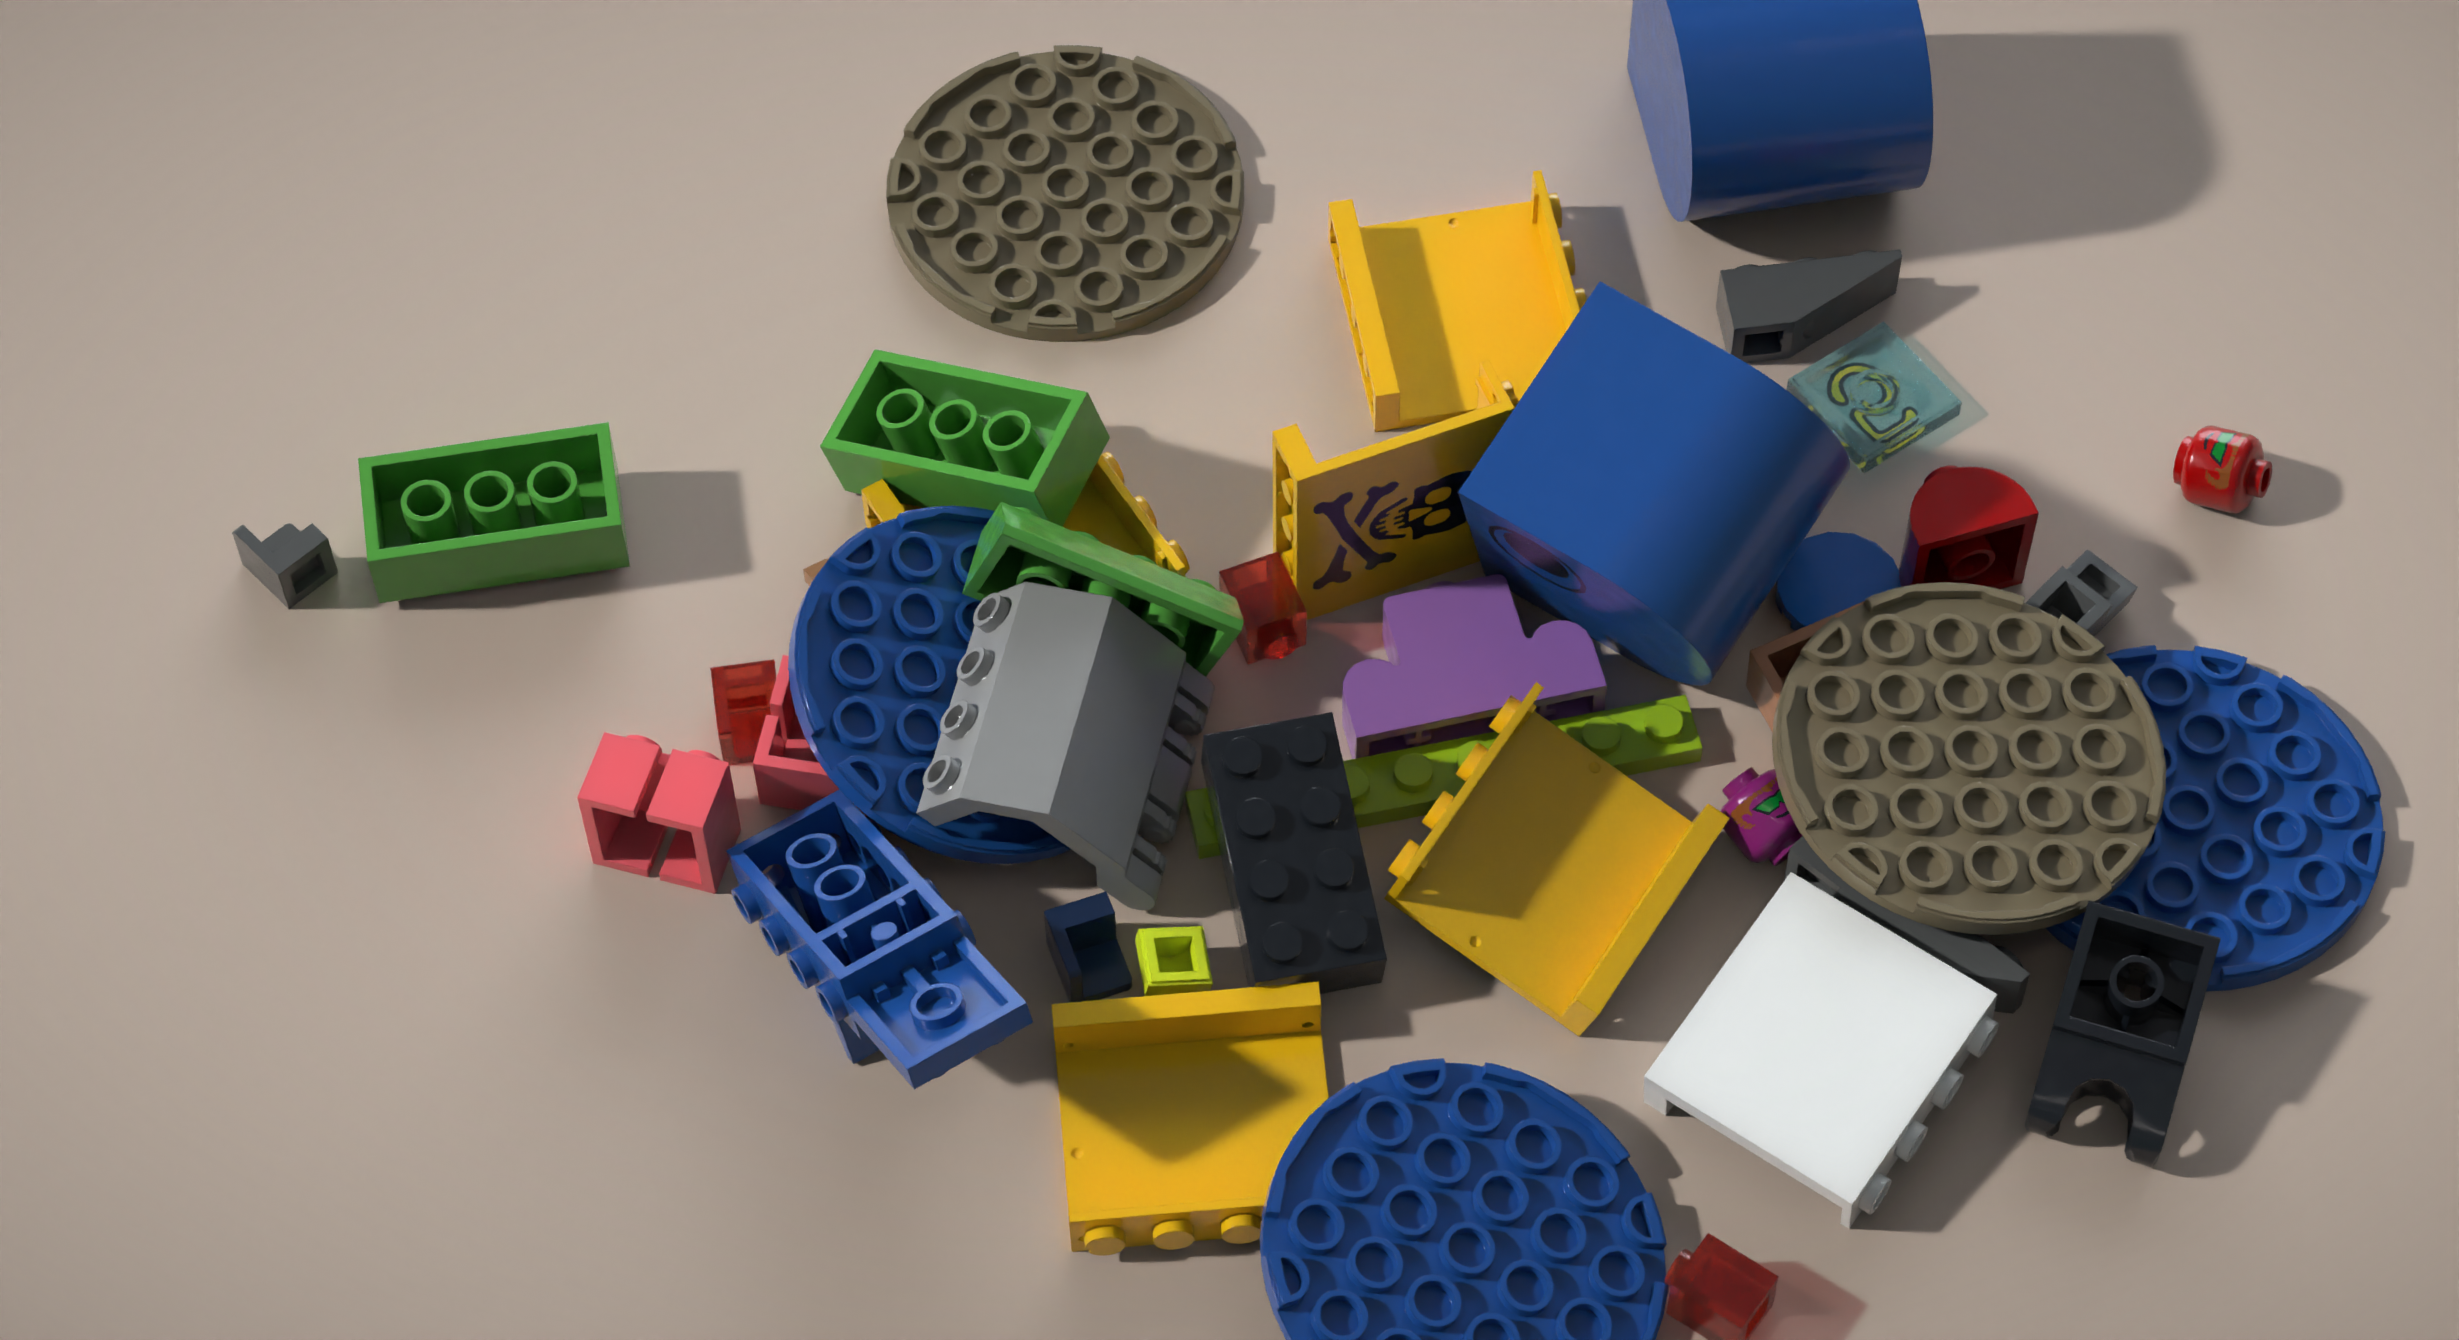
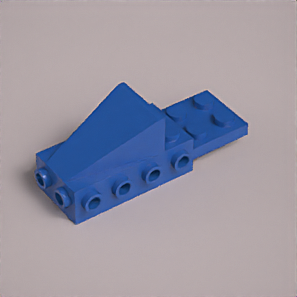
M840 789L726 850L739 886L731 890V893L740 913L749 924L757 920L759 921L761 932L776 956L786 952L793 973L805 989L813 985L816 987L820 1003L832 1020L847 1057L853 1064L880 1050L915 1090L932 1079L944 1075L948 1070L987 1048L1001 1043L1007 1037L1033 1023L1027 1002L975 947V936L959 910L953 911L946 904L929 878L923 879L912 867L904 851L899 846L894 848L884 837L877 823L870 817H865ZM773 865L768 872L763 874V871L768 866Z

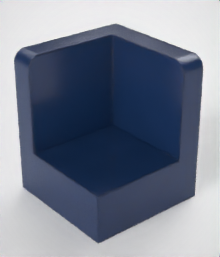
M1107 891L1044 911L1046 943L1069 1003L1100 1000L1132 988V976L1117 941L1115 911Z

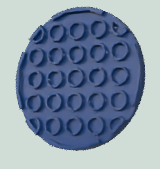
M937 506L899 513L895 519L882 522L869 529L867 527L841 545L815 576L800 603L789 643L788 670L793 704L803 734L814 756L841 792L864 814L883 828L914 845L954 859L987 864L1033 862L1070 851L1072 849L1034 822L978 811L934 826L916 814L924 789L923 777L933 760L941 735L940 722L950 706L958 680L956 674L957 667L966 654L974 628L973 616L976 608L981 603V601L964 595L962 592L981 531L995 511L964 506Z
M2155 645L2122 649L2106 654L2119 667L2125 677H2133L2151 708L2164 748L2166 789L2161 816L2139 863L2126 880L2099 904L2221 938L2206 992L2229 991L2270 982L2295 972L2319 958L2341 939L2365 907L2378 876L2384 852L2386 832L2383 831V816L2380 806L2381 792L2373 768L2359 742L2334 711L2315 694L2286 675L2279 678L2246 663L2247 657L2195 646L2193 651L2156 650ZM2085 912L2045 929L2057 940L2074 951Z
M1444 1058L1393 1065L1390 1066L1388 1071L1368 1077L1356 1084L1355 1082L1350 1083L1328 1098L1307 1118L1286 1148L1268 1187L1262 1211L1260 1254L1265 1289L1273 1314L1286 1340H1656L1664 1315L1668 1285H1666L1664 1248L1667 1243L1662 1220L1652 1192H1646L1637 1172L1628 1161L1630 1154L1609 1128L1569 1095L1542 1080L1518 1070L1485 1062L1484 1066L1465 1063H1445Z

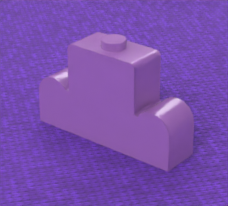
M1500 574L1456 583L1450 581L1436 582L1422 590L1387 597L1383 602L1382 640L1389 662L1381 659H1366L1352 666L1347 671L1343 680L1342 723L1352 759L1495 732L1489 725L1510 695L1522 702L1536 682L1543 686L1544 689L1533 703L1537 706L1534 711L1548 721L1605 710L1607 683L1593 641L1588 632L1576 623L1557 620L1541 625L1533 633V637H1525L1508 582Z

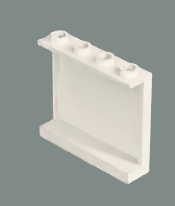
M1790 872L1645 1074L1644 1103L1665 1116L1674 1105L1681 1108L1841 1207L1840 1224L1850 1229L1862 1210L1871 1215L1881 1204L1892 1182L1886 1175L1898 1157L1908 1162L1916 1153L1928 1130V1127L1922 1123L1934 1105L1943 1110L1951 1102L1964 1078V1075L1958 1072L1969 1054L1971 1053L1979 1058L1989 1047L1999 1028V1023L1993 1020L1997 994Z

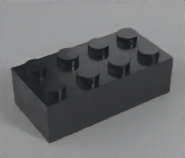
M1329 712L1203 735L1201 764L1248 987L1319 981L1320 994L1382 983L1387 957L1333 713Z

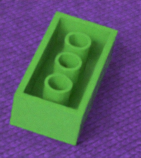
M875 349L820 448L845 491L862 494L861 490L883 479L900 503L922 508L964 506L995 511L1000 502H1003L1013 507L1030 509L1042 519L1063 527L1110 436L1088 392Z
M609 422L358 458L367 562L379 603L630 567L618 467Z

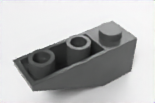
M1868 250L1848 256L1822 259L1808 257L1795 262L1762 266L1748 264L1735 269L1720 270L1716 310L1726 351L1746 363L1791 358L1894 295L1897 290L1902 261L1901 250L1882 252Z

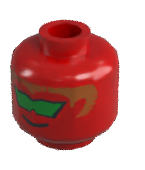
M2212 425L2198 430L2194 437L2187 436L2183 439L2177 451L2173 468L2174 483L2181 485L2183 496L2187 501L2194 505L2232 514H2238L2245 510L2254 497L2263 498L2269 488L2272 477V463L2264 460L2262 443L2259 439L2251 434Z

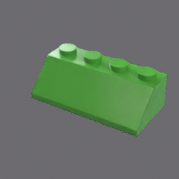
M1000 502L981 531L962 592L964 595L982 601L983 598L992 593H998L1026 581L1113 597L1186 652V662L1205 677L1240 634L1244 623L1237 599L1216 590L1210 583L1199 579L1186 578L1158 566L1147 557L1130 555L1099 542L1091 534L1069 530L1042 519L1030 509L1013 507L1003 502Z

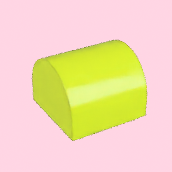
M1203 926L1138 929L1135 942L1144 996L1211 990L1213 981Z

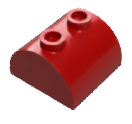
M1947 465L1932 471L1925 478L1924 484L1915 494L1911 504L1899 565L1901 587L1922 583L1951 582L2004 589L2023 583L2039 515L2033 500L2026 490L2010 477L1983 467Z

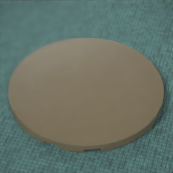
M1055 45L1052 52L1035 53L1025 56H1019L1018 52H1013L988 60L950 80L916 111L903 130L904 137L896 150L895 156L890 160L887 175L886 199L890 229L904 264L918 283L943 306L970 322L1005 335L1038 341L1077 342L1110 337L1146 326L1176 310L1201 291L1223 265L1236 241L1244 209V171L1242 170L1241 159L1236 148V140L1226 120L1214 104L1199 89L1162 65L1139 56L1131 60L1125 57L1102 53V47Z
M1951 582L1922 583L1898 587L1872 595L1865 599L1864 604L1849 610L1840 617L1831 618L1802 648L1799 657L1789 671L1778 699L1772 733L1773 764L1786 808L1809 846L1836 875L1869 900L1893 913L1943 930L1986 935L2024 933L2047 928L2084 913L2088 901L2100 903L2126 880L2145 852L2161 816L2166 789L2165 756L2158 725L2146 698L2133 677H2125L2119 667L2103 652L2106 646L2062 614L2058 619L2037 607L2024 603V596L1994 587Z

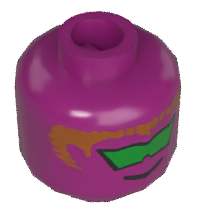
M1751 767L1738 775L1722 790L1729 800L1720 811L1729 817L1723 830L1749 861L1761 863L1770 860L1774 866H1777L1788 859L1789 849L1802 837V834L1786 808L1778 786L1775 769L1768 770L1759 776Z

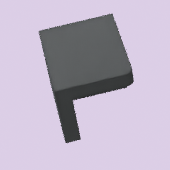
M313 523L301 532L293 524H285L262 542L244 525H241L232 532L242 564L288 609L338 573L329 540Z

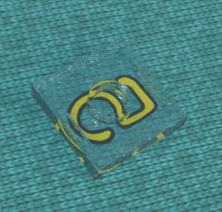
M1884 321L1789 378L1787 384V391L1806 405L1828 426L1845 448L1849 459L1863 473L1868 472L1960 415L1962 402Z

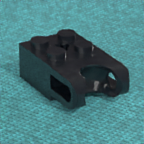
M2088 901L2025 1121L2026 1130L2046 1137L2053 1136L2059 1131L2061 1120L2071 1103L2084 1096H2104L2118 1104L2128 1119L2127 1142L2124 1149L2126 1158L2132 1162L2152 1168L2157 1163L2162 1151L2221 938ZM2127 984L2136 985L2141 988L2140 1001H2133L2124 997L2123 993Z

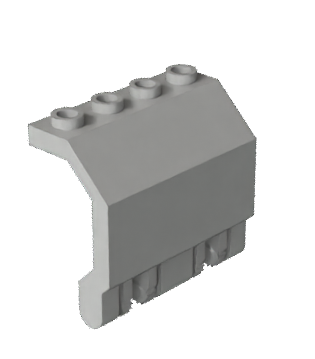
M1026 581L998 593L988 595L982 599L973 616V632L966 654L957 667L956 674L958 680L950 706L940 722L941 735L933 760L923 777L924 789L916 814L934 826L978 811L1032 821L1096 866L1097 886L1102 890L1107 891L1109 895L1132 909H1152L1156 904L1162 882L1161 876H1163L1167 860L1165 859L1166 856L1162 855V852L1156 851V848L1147 841L1163 844V842L1169 843V840H1173L1177 827L1175 823L1180 817L1192 773L1191 768L1197 754L1196 748L1192 747L1191 743H1187L1186 739L1179 735V733L1184 736L1190 735L1191 737L1202 733L1207 718L1205 716L1208 714L1215 690L1214 684L1186 662V652L1113 597Z

